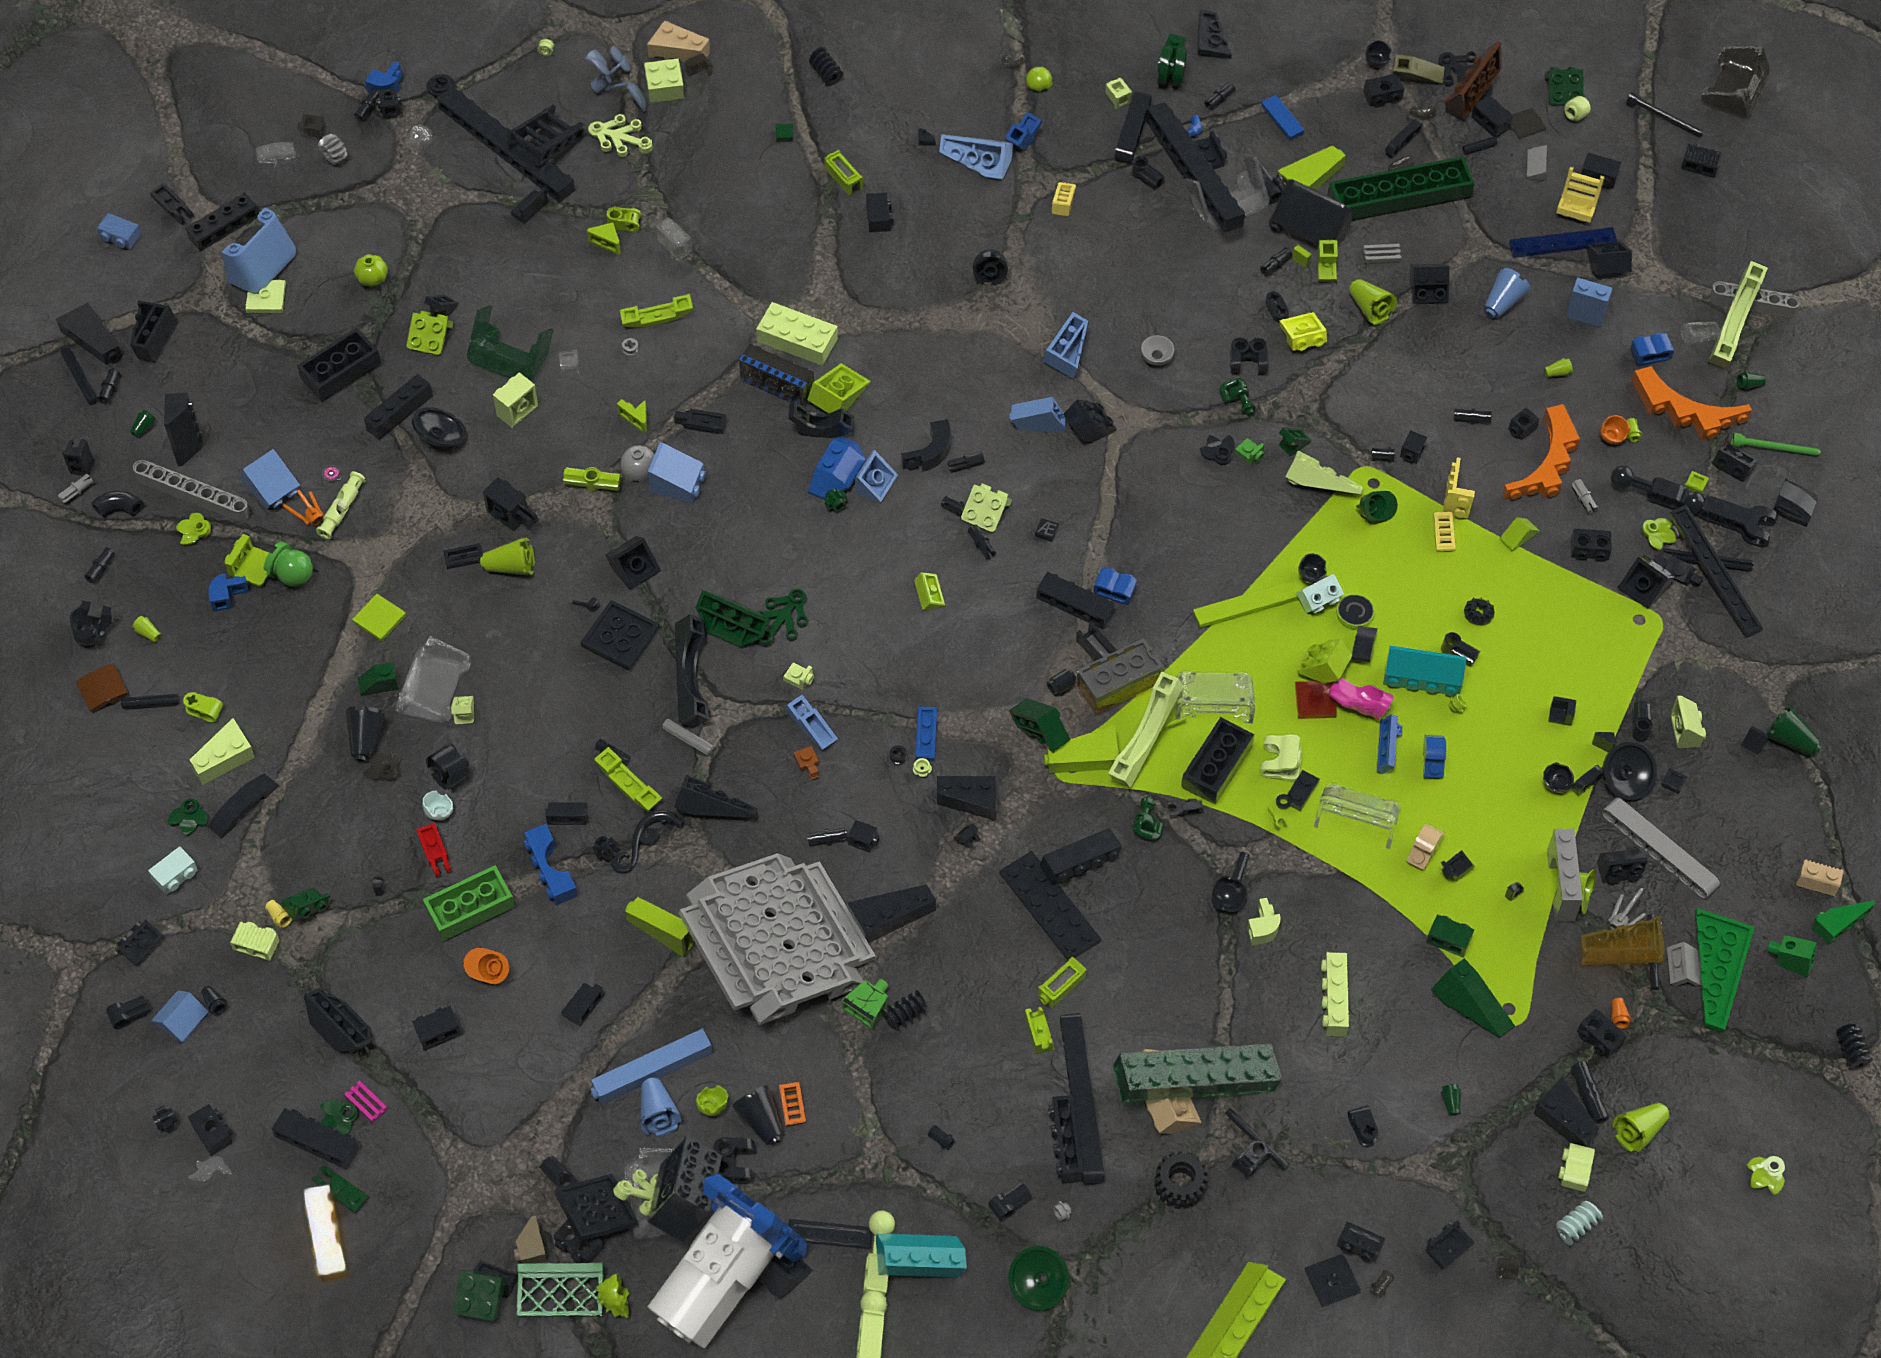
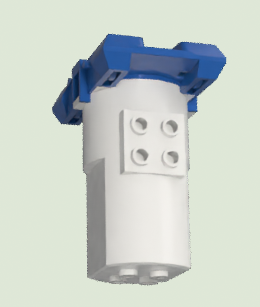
M715 1174L704 1180L703 1194L714 1202L711 1209L715 1213L648 1305V1308L659 1316L657 1319L659 1322L689 1344L693 1341L704 1349L774 1255L779 1259L784 1255L790 1261L795 1262L806 1256L807 1242L777 1217L775 1213H772L760 1203L753 1202L745 1193L720 1174Z

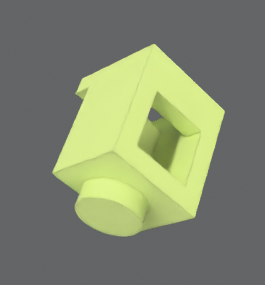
M1121 78L1106 84L1105 93L1114 104L1115 109L1131 103L1132 91Z

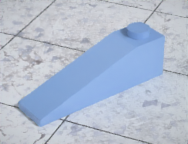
M942 134L939 152L955 161L961 162L970 169H974L985 177L1003 179L1012 160L1013 143Z

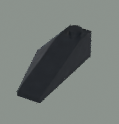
M688 775L685 776L674 806L680 813L692 815L754 818L757 811L756 807L738 798L730 799L725 794L726 792L722 790L714 791L709 788L710 784Z

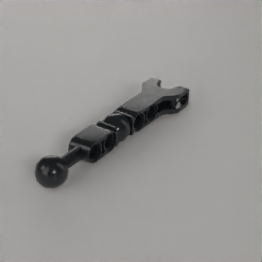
M1618 466L1611 473V481L1617 488L1625 489L1633 486L1647 491V496L1650 500L1674 509L1687 505L1692 514L1699 513L1698 517L1739 532L1744 541L1750 545L1761 548L1769 545L1770 535L1761 529L1759 525L1772 526L1776 523L1778 514L1770 508L1762 505L1745 508L1717 497H1710L1709 495H1706L1704 498L1698 491L1688 492L1689 488L1664 478L1656 477L1651 482L1634 476L1632 469L1627 466Z

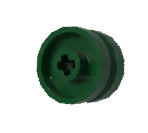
M1163 46L1158 62L1157 84L1166 85L1169 81V76L1172 75V85L1182 87L1187 49L1178 48L1175 58H1172V47Z

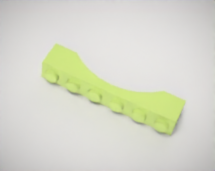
M1751 261L1745 268L1708 362L1724 369L1731 362L1742 327L1768 269L1767 267Z
M1161 672L1152 689L1147 710L1135 735L1126 748L1117 756L1108 773L1114 781L1131 788L1184 687L1178 678Z

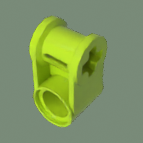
M611 207L607 210V224L613 223L615 230L637 232L639 230L638 221L641 218L639 210Z
M195 692L186 694L183 699L188 715L211 723L216 722L223 707V703L220 700Z

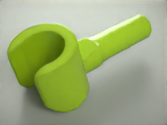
M1269 806L1268 810L1275 821L1274 828L1276 830L1280 829L1278 822H1281L1286 827L1287 820L1284 817H1279L1273 807Z

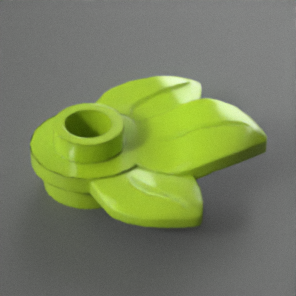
M192 513L189 520H182L177 524L176 529L183 534L180 544H193L199 537L204 538L210 534L211 525L207 520H204L202 514Z
M1658 518L1655 521L1647 520L1643 523L1642 533L1648 538L1650 545L1655 549L1661 550L1663 543H1676V535L1670 529L1672 523L1669 520Z
M1770 1156L1767 1159L1756 1157L1750 1160L1747 1167L1754 1172L1751 1177V1188L1757 1189L1768 1186L1773 1195L1778 1194L1785 1182L1782 1175L1785 1169L1783 1160L1777 1156ZM1777 1163L1778 1169H1772L1770 1164Z

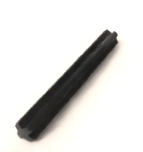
M1661 548V551L1682 561L1698 563L1692 552ZM1719 556L1725 567L1744 570L1753 569L1754 561Z

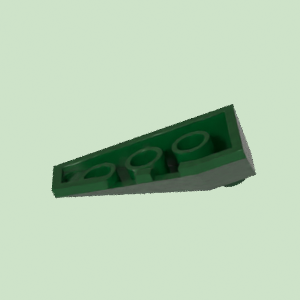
M1465 958L1451 967L1431 988V991L1445 1006L1459 1011L1462 1016L1477 1022L1480 1027L1498 1038L1515 1027V1024L1479 973Z

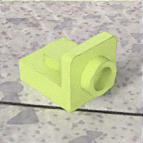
M792 663L783 676V681L804 690L814 679L813 667L808 666L805 669Z

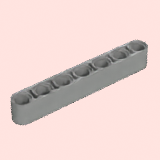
M138 460L133 465L136 479L143 485L238 522H244L250 517L248 504L241 497L146 460Z
M1615 798L1602 810V815L1609 823L1699 897L1706 899L1720 886V882L1715 875L1622 799Z

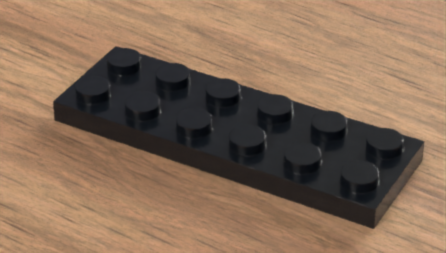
M1030 851L1001 869L999 874L1065 959L1069 961L1071 957L1076 958L1099 944L1101 937L1057 882L1054 884L1050 883L1040 867L1041 861L1033 851Z

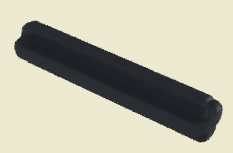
M178 694L124 697L121 699L123 709L179 704Z

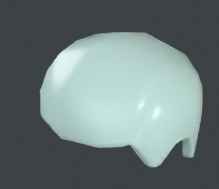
M436 790L431 791L423 797V811L432 820H445L453 812V802L448 798L447 794L440 795Z

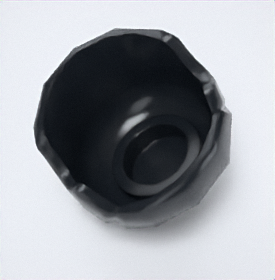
M1374 40L1366 49V61L1373 67H1384L1391 59L1392 49L1387 42Z
M1306 554L1298 567L1300 578L1306 583L1311 584L1322 580L1327 573L1325 559L1318 554Z
M1555 762L1546 767L1543 772V780L1546 787L1552 792L1564 793L1570 790L1574 784V774L1568 766Z

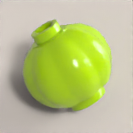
M367 254L359 258L354 267V276L363 286L376 287L382 284L388 273L386 263L377 255Z

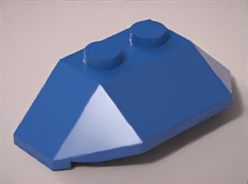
M843 436L833 439L815 468L808 493L824 500L826 498L825 494L831 489L836 488L839 492L841 490H848L866 462L859 444Z

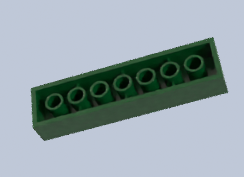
M1461 156L1329 182L1327 196L1349 207L1353 220L1471 197L1475 182L1465 157Z

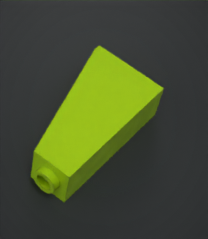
M1332 145L1278 170L1277 175L1281 174L1286 182L1289 179H1293L1317 190L1344 167L1346 155Z
M1110 726L1070 739L1054 752L1047 748V754H1044V766H1048L1049 773L1111 769L1119 755L1116 726Z
M639 897L626 906L625 914L627 921L683 958L695 945L681 918Z

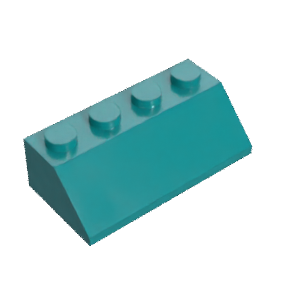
M1390 645L1385 664L1383 684L1390 687H1404L1409 690L1443 693L1448 696L1460 695L1467 657Z
M880 1233L875 1235L878 1275L960 1277L967 1269L965 1248L957 1236Z

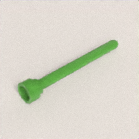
M1733 433L1731 444L1737 448L1746 445L1819 456L1821 453L1816 448L1749 439L1742 436L1741 433Z

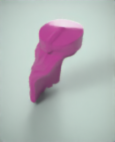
M1343 678L1339 679L1336 684H1333L1329 690V696L1342 706L1357 710L1363 715H1371L1376 720H1379L1390 710L1393 695L1373 685L1356 687Z

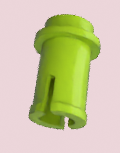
M1630 418L1627 420L1630 427L1627 438L1631 442H1638L1642 437V433L1639 431L1637 419Z

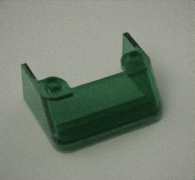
M488 305L477 310L467 351L468 360L474 365L509 378L521 373L529 381L533 380L548 356L554 329L550 328L539 333L537 343L531 346L528 353L499 342V329L489 323L493 306Z

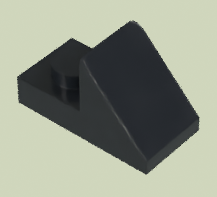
M446 295L426 296L424 301L425 304L430 306L429 313H431L432 317H437L438 314L449 316L459 304Z

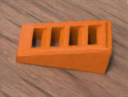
M799 1082L779 1085L778 1089L785 1126L806 1123ZM790 1091L796 1092V1094L785 1096L784 1093ZM797 1098V1102L786 1104V1100ZM795 1106H798V1107H799V1110H793V1111H788V1110H787V1108H789V1107H795ZM800 1114V1118L789 1119L788 1115Z

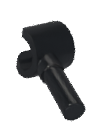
M592 597L589 602L575 599L572 601V604L584 606L591 612L596 611L600 606L598 604L599 600L595 597Z

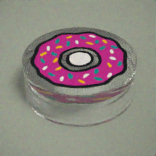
M330 465L322 471L323 480L327 484H336L341 480V471L337 466Z

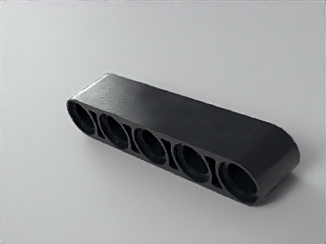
M1134 92L1116 147L1114 159L1132 163L1146 120L1147 107H1150L1152 95Z

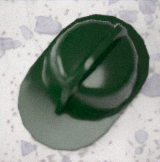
M1373 491L1364 495L1359 505H1356V508L1360 509L1361 514L1370 521H1384L1391 519L1395 515L1398 504L1395 495L1390 491Z

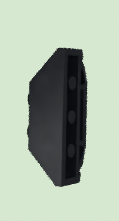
M320 988L304 994V1002L310 1025L335 1051H356L370 1045L371 1028L344 1000L325 993Z

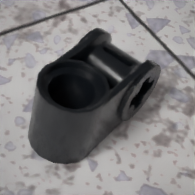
M1366 1105L1349 1110L1347 1112L1348 1119L1359 1144L1366 1148L1372 1147L1376 1143L1378 1127L1370 1107Z
M1261 1139L1253 1140L1236 1157L1232 1166L1240 1169L1245 1174L1246 1179L1251 1178L1270 1155L1269 1146ZM1258 1145H1263L1265 1148L1264 1152L1260 1155L1255 1154V1148Z

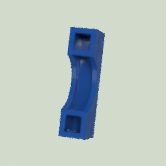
M547 824L524 832L526 839L523 841L524 847L527 852L531 851L532 853L530 857L534 868L538 867L540 871L538 876L541 883H545L547 886L545 891L548 899H553L555 905L578 897L576 886L569 871H557L547 864L548 856L555 849L554 839Z

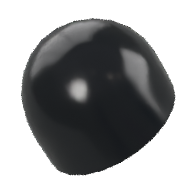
M1223 876L1218 879L1212 892L1214 907L1223 911L1235 912L1244 906L1247 899V890L1243 882L1229 876Z

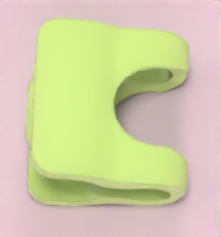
M1292 734L1265 737L1263 743L1265 750L1276 753L1279 756L1274 760L1261 763V775L1266 778L1296 781L1300 774L1302 760L1300 737Z

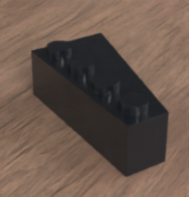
M927 884L847 902V908L865 939L870 943L936 911V899Z

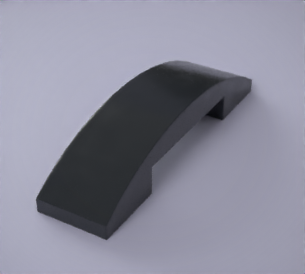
M265 773L254 778L227 800L212 818L208 828L220 838H224L236 826L235 822L261 797L266 799L279 785Z

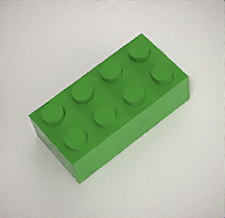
M496 865L423 899L425 910L442 941L515 907L513 897Z

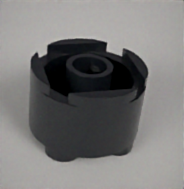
M452 743L445 745L426 758L427 768L431 767L434 772L431 776L443 789L447 788L449 790L469 776L467 769L469 766L466 757L459 755Z

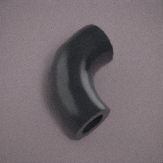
M113 491L97 497L91 502V505L102 517L116 509L124 510L131 516H134L143 509L144 502L130 492Z

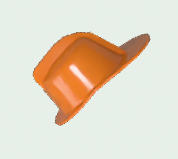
M475 948L470 950L464 958L463 966L465 972L473 979L490 984H498L503 982L509 973L508 960L499 952L485 948Z

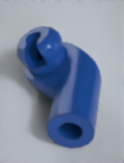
M1197 115L1191 117L1192 125L1189 129H1186L1191 138L1202 132V125Z

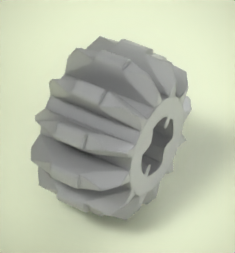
M335 134L324 136L318 143L319 150L330 164H339L347 156L344 143Z

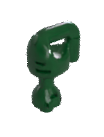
M1234 378L1220 386L1219 391L1225 404L1241 400L1242 413L1248 416L1254 414L1253 410L1256 407L1247 398L1250 392L1243 378ZM1238 385V386L1235 387L1234 389H1231L1230 391H1227V389L1232 388V387Z
M1146 796L1141 799L1140 806L1142 812L1135 816L1133 832L1145 839L1156 841L1161 836L1164 824L1156 821L1155 817L1149 815L1150 811L1154 809L1156 802L1153 800V797Z

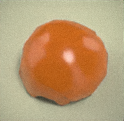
M1618 415L1607 417L1600 428L1602 439L1612 445L1622 443L1630 432L1628 421Z

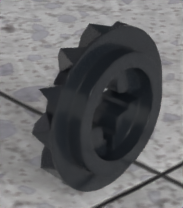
M445 74L435 75L427 82L428 92L433 97L440 96L452 86L455 88L454 80ZM438 83L439 85L444 86V88L441 89L440 87H438Z
M1473 597L1472 600L1467 601L1464 614L1474 624H1487L1494 617V605H1491L1489 600L1486 601L1482 597L1479 599ZM1477 606L1480 609H1483L1482 613H1480V611H1476Z

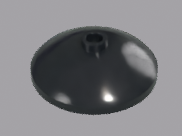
M425 407L417 410L413 415L412 426L424 441L445 448L457 446L464 441L466 436L465 426L450 412L439 408Z
M1622 742L1615 745L1607 753L1603 762L1602 771L1605 784L1615 796L1621 799H1640L1646 796L1655 784L1657 778L1655 759L1651 752L1639 743Z

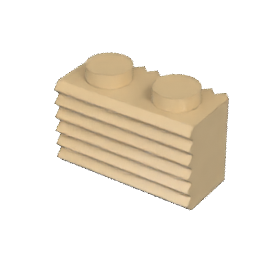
M1806 859L1799 870L1796 885L1835 896L1841 885L1843 870L1831 868V866L1827 867V865L1815 863V861L1811 862V860L1808 861Z

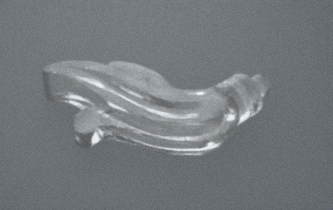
M217 1156L209 1158L204 1162L197 1160L196 1166L198 1170L193 1175H189L188 1178L193 1182L200 1180L205 1182L212 1177L215 1171H221L223 1174L227 1173L228 1175H231L232 1172L229 1170L230 1167L224 1163V1160Z

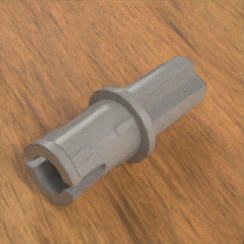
M85 474L75 483H70L71 486L58 494L59 500L66 503L77 494L80 495L81 491L94 483L92 478L88 479L89 475Z
M1581 479L1575 480L1572 483V487L1579 497L1578 500L1583 503L1588 514H1593L1590 506H1592L1595 512L1599 507L1593 500L1592 493L1587 490Z

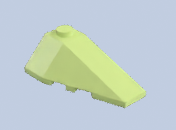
M1297 451L1285 476L1294 485L1300 484L1361 494L1363 489L1362 486L1345 476H1336V472L1330 467L1322 468L1318 460L1300 451Z

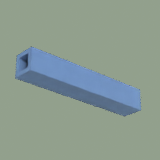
M700 1029L592 1079L591 1094L595 1100H599L601 1105L641 1087L642 1083L648 1078H661L712 1054V1045L704 1030Z

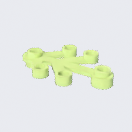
M622 114L616 115L615 120L606 123L593 122L589 126V133L592 137L598 138L601 149L604 152H608L612 148L611 142L606 140L605 136L611 137L617 149V154L620 157L628 154L627 147L621 141L638 145L642 153H649L653 149L652 141L648 137L639 139L626 134L641 130V121L638 119L632 120L631 125L616 130H610V128L623 126L626 123L625 116Z
M638 1169L632 1175V1179L645 1190L634 1188L630 1182L623 1180L615 1186L613 1192L621 1200H626L630 1195L650 1200L644 1201L639 1207L641 1213L648 1216L651 1210L650 1207L658 1174H655L650 1179L649 1184L645 1180L647 1178L645 1172Z

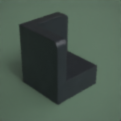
M1553 696L1548 721L1571 726L1577 700Z

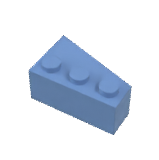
M1072 312L1047 348L1043 362L1074 379L1078 369L1088 320Z

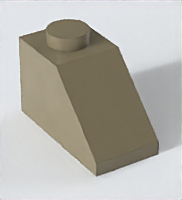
M536 1215L530 1218L516 1240L518 1249H514L516 1262L521 1261V1264L547 1261Z

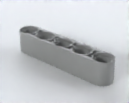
M1716 282L1712 287L1709 300L1715 305L1730 307L1739 285ZM1759 289L1749 311L1783 318H1794L1801 301L1795 295Z

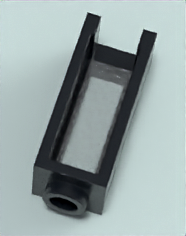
M1092 622L1089 623L1088 632L1084 635L1080 630L1077 631L1076 642L1085 649L1094 661L1117 651Z

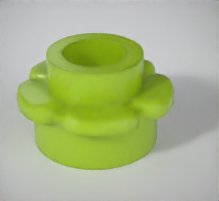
M1459 694L1450 697V707L1455 712H1463L1464 708L1467 707L1465 700Z

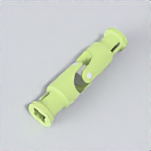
M355 471L350 473L348 482L342 486L337 498L323 517V523L316 529V533L320 537L331 539V533L335 527L339 526L350 503L356 498L359 487L366 481L362 474Z

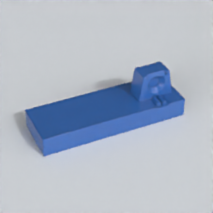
M1393 714L1380 721L1377 772L1381 774L1395 767L1396 738L1402 736L1403 726L1397 723L1398 716Z

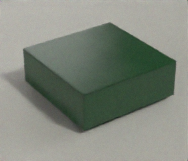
M776 124V141H793V124Z

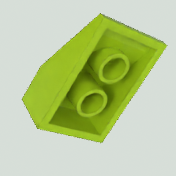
M841 363L813 382L807 400L827 413L834 412L840 408L847 411L869 386L871 381Z

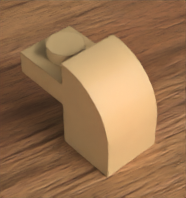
M1426 824L1418 834L1406 861L1425 870L1445 832Z

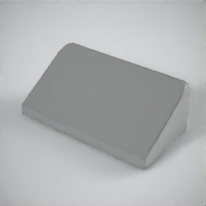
M1547 146L1528 150L1526 179L1544 180Z

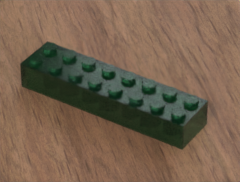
M1272 1044L1120 1053L1113 1064L1122 1102L1274 1092L1282 1081Z

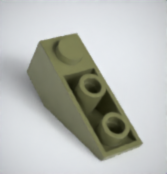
M1396 54L1393 60L1391 75L1398 73L1400 79L1443 84L1444 67L1416 57Z

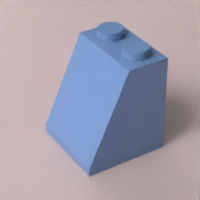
M1577 277L1566 317L1601 327L1610 301L1612 288Z
M662 442L659 443L648 470L651 493L693 503L694 498L698 497L700 492L699 485L701 482H704L706 477V471H704L702 462Z
M274 449L245 467L240 475V480L267 509L271 507L275 509L283 503L282 500L287 496L288 498L295 496L300 486Z

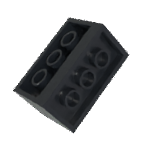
M686 1136L660 1164L647 1222L683 1242L710 1214L712 1201L703 1194L704 1180L707 1177L718 1174L722 1155Z

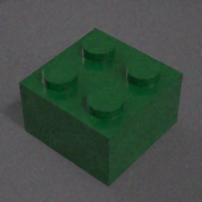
M470 1270L460 1271L452 1314L490 1321L498 1320L506 1277Z

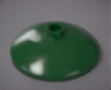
M1028 1247L1018 1253L1010 1265L1008 1273L1010 1290L1015 1299L1026 1308L1032 1310L1050 1309L1064 1298L1069 1287L1070 1276L1067 1264L1058 1252L1049 1247ZM1042 1274L1046 1275L1045 1281L1041 1280Z

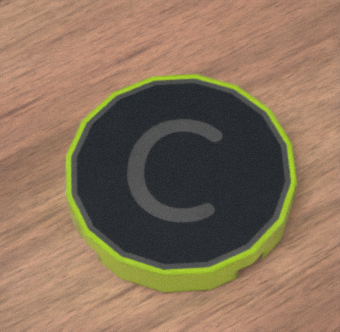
M1360 594L1344 596L1339 601L1336 609L1340 623L1351 629H1358L1359 626L1367 627L1372 622L1375 613L1372 602Z

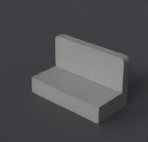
M1685 942L1667 947L1670 984L1678 986L1690 982L1695 986H1700L1698 950Z

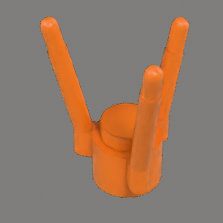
M300 490L297 491L308 508L305 511V517L286 504H282V507L304 521L307 526L310 524L317 526L324 520V514L320 510L311 491L309 496L314 507L310 505Z

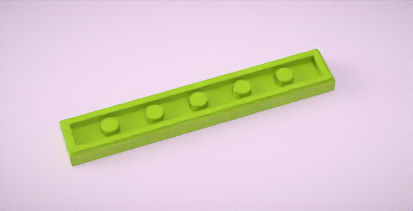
M1296 579L1193 609V615L1199 628L1298 600L1299 598L1296 593L1301 591L1303 587L1300 580Z

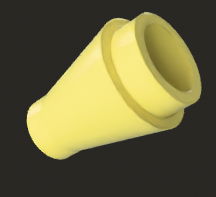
M270 900L266 904L265 909L269 912L276 926L284 928L292 922V918L275 900Z

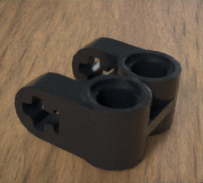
M1242 337L1235 338L1231 344L1230 372L1240 373L1241 362L1250 359L1252 362L1257 363L1258 373H1267V342L1262 338H1254L1251 342Z
M720 1137L717 1139L713 1147L714 1151L722 1155L719 1169L722 1167L728 1169L726 1172H718V1174L729 1180L732 1184L751 1183L753 1170L746 1167H734L735 1155L753 1154L755 1141L749 1138ZM722 1148L729 1149L726 1153L719 1152Z

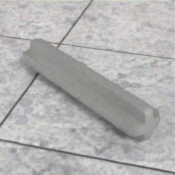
M666 719L663 723L664 730L702 753L709 755L713 751V745L672 720Z

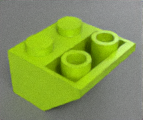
M1341 638L1328 640L1321 644H1313L1308 648V652L1302 659L1297 672L1323 684L1337 681L1343 674L1352 654Z

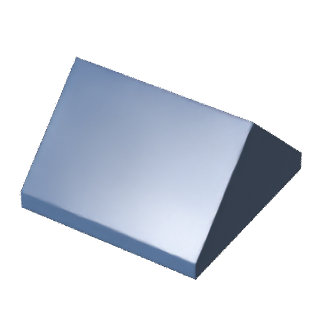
M875 450L871 452L856 476L855 486L856 493L880 503L898 474Z
M177 991L151 1022L181 1043H184L209 1014V1011L190 992Z

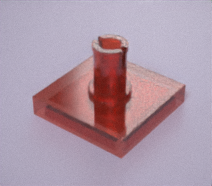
M1318 681L1295 682L1298 719L1336 718V701L1329 696V690L1334 681L1325 684Z

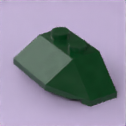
M702 590L695 607L700 618L704 620V627L707 633L739 647L746 646L763 638L770 622L769 618L751 608Z

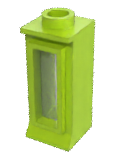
M839 150L830 153L824 158L825 170L849 196L852 195V185L855 183L860 190L863 188V176L851 166Z
M1071 957L1065 965L1038 987V998L1041 1003L1051 1008L1055 1007L1086 978L1087 969L1075 958Z

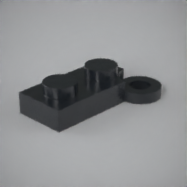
M1302 770L1289 790L1288 795L1281 794L1276 798L1277 807L1288 809L1291 806L1301 812L1318 785L1320 778ZM1285 799L1287 803L1282 804L1280 800Z

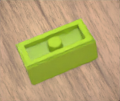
M921 572L914 582L922 610L944 607L945 603L937 574Z

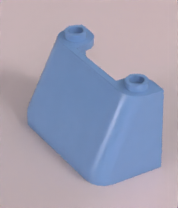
M264 208L258 214V221L264 226L245 246L233 243L221 252L228 283L251 293H258L261 289L265 288L296 255V247L276 214L267 208Z

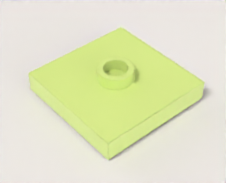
M272 280L258 293L248 292L246 313H283L285 280Z

